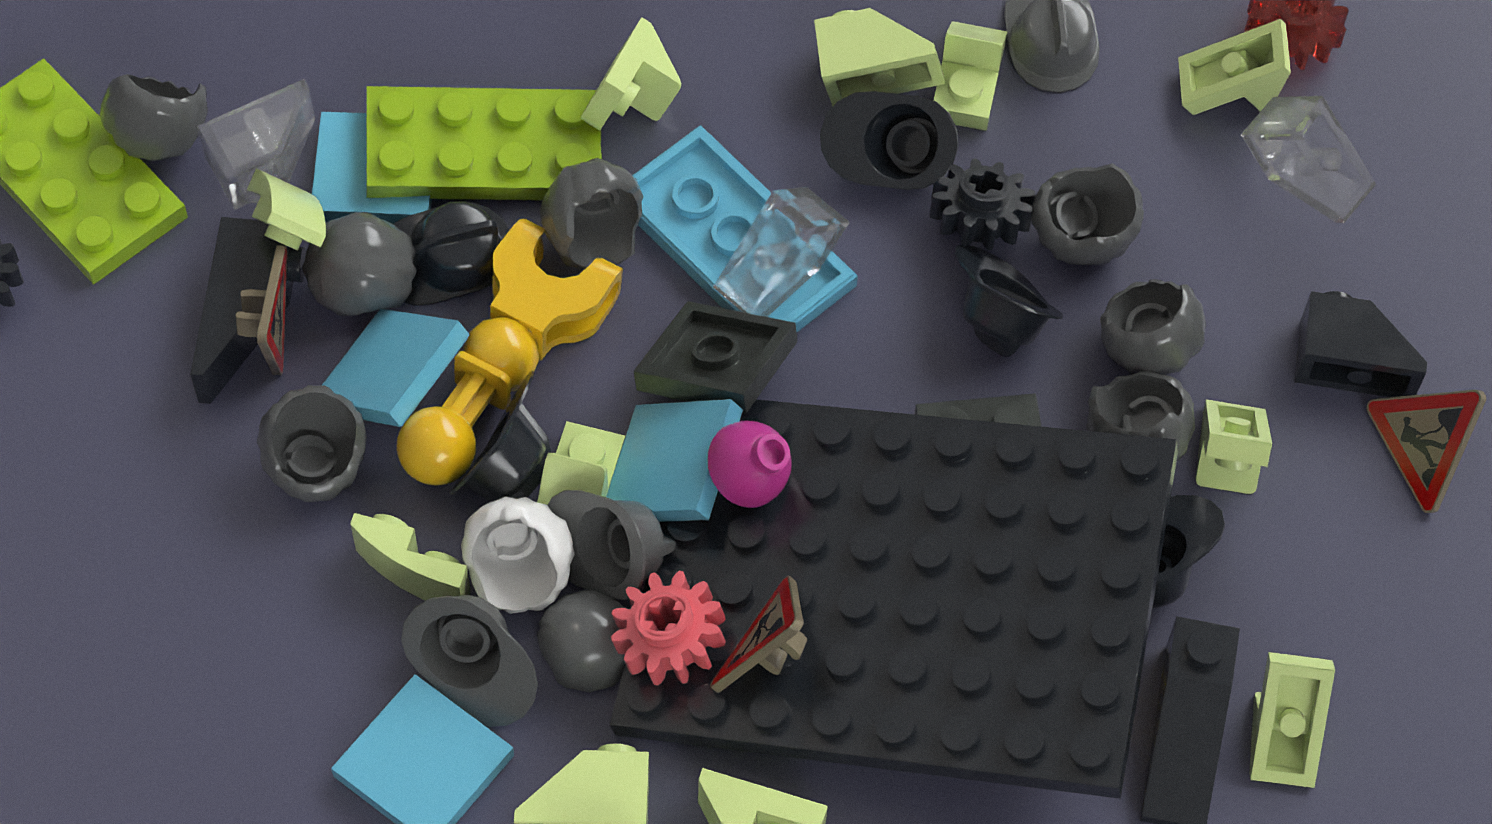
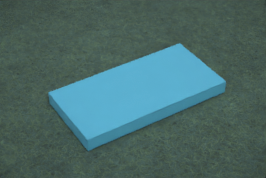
M701 125L632 175L637 179L644 196L642 200V217L639 220L638 226L722 308L795 322L796 332H798L857 286L858 275Z

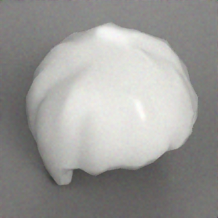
M504 497L480 507L466 521L461 544L462 559L465 565H467L472 585L478 597L493 604L498 611L504 610L510 614L525 612L528 609L535 611L543 610L553 603L561 590L567 586L570 564L575 555L571 533L566 521L552 513L548 505L534 502L526 497L520 499Z

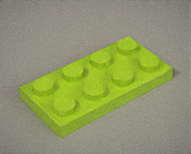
M44 58L0 88V185L93 285L188 218L186 207L140 158L129 156L123 148L116 145L112 134L108 133L104 128L100 116Z
M367 86L366 198L430 196V199L543 200V197L549 191L550 185L566 166L587 162L594 158L602 159L601 130L596 129L580 118L596 90Z

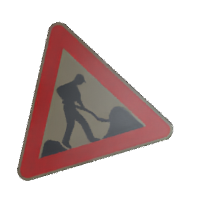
M281 245L276 246L267 290H242L240 293L242 311L236 313L237 334L245 337H257V343L273 375H282L284 369L287 246Z
M1482 390L1371 399L1367 404L1369 416L1419 506L1425 513H1435L1441 506L1486 402V395Z
M788 575L780 582L712 680L710 688L715 692H721L758 663L769 672L778 675L787 658V653L794 660L800 659L807 638L800 632L804 622L797 583L792 577Z

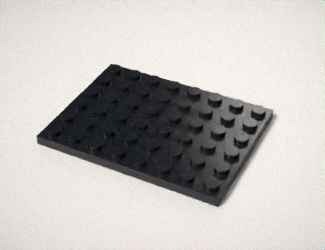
M756 399L746 414L742 413L740 421L764 423L775 429L788 443L792 466L789 480L782 492L763 506L747 508L730 502L718 491L709 520L660 521L663 536L675 541V550L663 556V562L656 574L660 577L664 586L671 585L672 578L678 571L684 572L690 590L699 582L705 581L708 584L713 596L712 601L720 602L726 620L718 625L726 641L725 646L720 648L706 647L712 667L708 670L699 667L695 662L687 666L689 679L684 684L678 680L674 670H667L662 683L658 686L654 685L646 667L640 673L632 675L625 663L610 721V727L614 734L625 737L1121 799L1178 456L1177 439ZM789 575L797 583L804 622L800 632L807 638L800 659L794 660L787 653V658L778 675L769 672L758 663L721 692H715L710 688L712 680L780 582ZM649 579L645 581L643 594L650 590Z

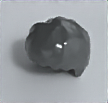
M131 74L119 76L116 79H112L104 94L99 114L101 122L107 132L112 134L116 145L123 148L129 156L157 161L183 155L192 147L202 132L208 113L206 86L199 83L196 91L192 94L187 87L178 88L169 80L162 83L151 76L142 78Z
M599 158L566 166L550 185L549 191L543 197L540 217L544 233L563 263L578 270H583L596 258H603L618 265L635 254V230L642 217V200L644 197L637 179L618 164H613Z
M1113 163L1097 168H1073L1056 172L1041 185L1034 197L1032 225L1039 234L1040 243L1049 249L1057 260L1073 265L1104 266L1112 259L1121 257L1140 233L1144 218L1142 195L1139 189L1133 185L1130 175Z
M355 212L325 223L326 237L322 246L319 247L309 243L305 253V261L302 265L308 287L316 301L339 316H354L378 309L400 307L412 291L411 281L417 271L413 264L416 251L412 245L411 238L391 222L367 212Z
M1150 279L1148 282H1134L1125 290L1113 295L1099 320L1102 328L1101 339L1108 356L1131 375L1140 371H1153L1162 375L1180 372L1188 364L1189 359L1200 352L1205 342L1206 320L1203 306L1188 284L1179 286L1172 281L1164 282L1157 279Z
M1140 371L1133 375L1115 377L1110 384L1105 386H1093L1087 401L1089 405L1086 424L1087 431L1177 439V461L1185 455L1195 430L1194 403L1188 391L1182 387L1180 381L1174 377L1157 372Z
M308 385L301 389L290 390L280 398L278 403L271 406L261 418L256 442L261 452L260 461L262 469L270 476L274 484L291 497L305 502L333 500L342 490L349 488L353 484L357 471L364 459L367 435L362 414L356 410L352 401L340 394H335L325 385Z

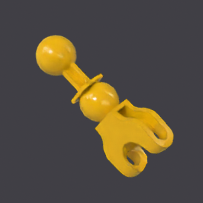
M527 219L518 220L493 252V302L490 305V319L483 320L469 332L462 351H459L454 358V374L457 386L442 407L433 406L418 410L406 420L398 433L397 455L404 470L415 480L428 485L448 484L464 475L471 466L476 452V440L472 426L486 406L490 403L499 409L505 410L511 401V392L518 390L530 371H535L539 360L542 361L552 347L563 343L582 341L593 336L599 330L620 294L623 268L603 258H596L577 276L559 278L547 275L538 267L544 253L542 240L544 228Z

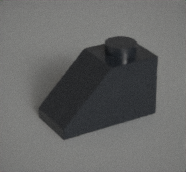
M1311 291L1300 320L1295 383L1390 398L1417 395L1427 372V361L1372 301L1353 298L1347 293L1338 291L1326 293Z

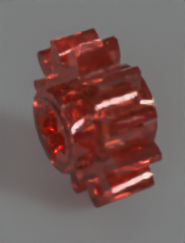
M1250 0L1247 9L1249 15L1244 30L1246 32L1281 19L1286 24L1289 56L1295 58V63L1300 70H1304L1310 55H1313L1316 60L1325 64L1328 62L1332 48H1341L1347 31L1344 25L1349 9L1340 5L1334 6L1336 0Z

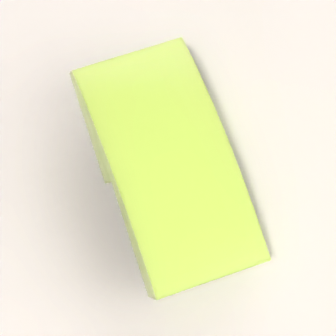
M256 168L247 190L261 196L252 217L269 225L264 236L297 251L302 240L321 247L326 237V224L319 200L314 195Z
M354 513L350 525L356 551L382 576L403 590L425 601L429 598L441 596L470 595L467 565L460 564L456 558L438 551H428L425 555L418 552L415 529L408 527L405 522L394 516L376 514L372 518Z

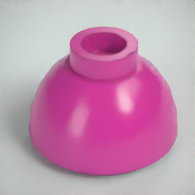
M739 421L723 427L712 439L708 450L709 473L718 491L730 502L747 508L763 506L776 498L789 480L792 466L790 448L785 439L772 427L755 421Z

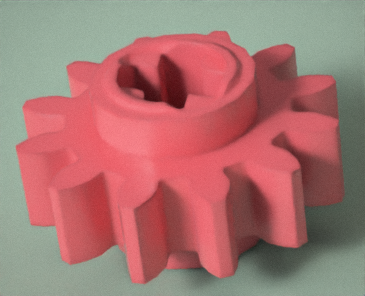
M678 571L672 578L671 585L664 586L660 577L654 572L649 576L648 584L650 590L643 594L634 587H627L625 589L632 607L631 609L616 608L612 610L611 614L620 630L611 636V640L618 654H625L624 661L632 675L640 673L646 667L653 684L658 686L664 680L666 671L674 670L678 680L684 684L688 682L689 671L687 666L695 662L699 667L708 670L712 667L706 647L720 648L725 646L726 641L718 625L722 624L726 617L720 602L712 601V593L705 581L695 584L690 590L684 572Z

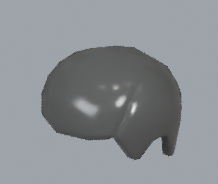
M588 589L566 594L544 611L539 621L540 630L537 632L539 648L542 656L551 668L556 681L562 686L585 692H593L612 687L621 680L625 665V654H618L611 640V636L620 630L611 614L612 610L624 608L617 599Z

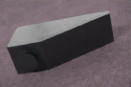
M221 217L190 373L199 403L211 404L258 345L257 337H245L237 334L236 313L242 311L240 293L242 290L248 289L267 290L276 246H286L264 236L269 225L260 220ZM287 246L285 310L290 305L293 283H302L305 276L302 270V265L305 261V247H299L297 251Z
M1176 616L1165 649L1140 821L1154 824H1207L1231 695L1240 628Z

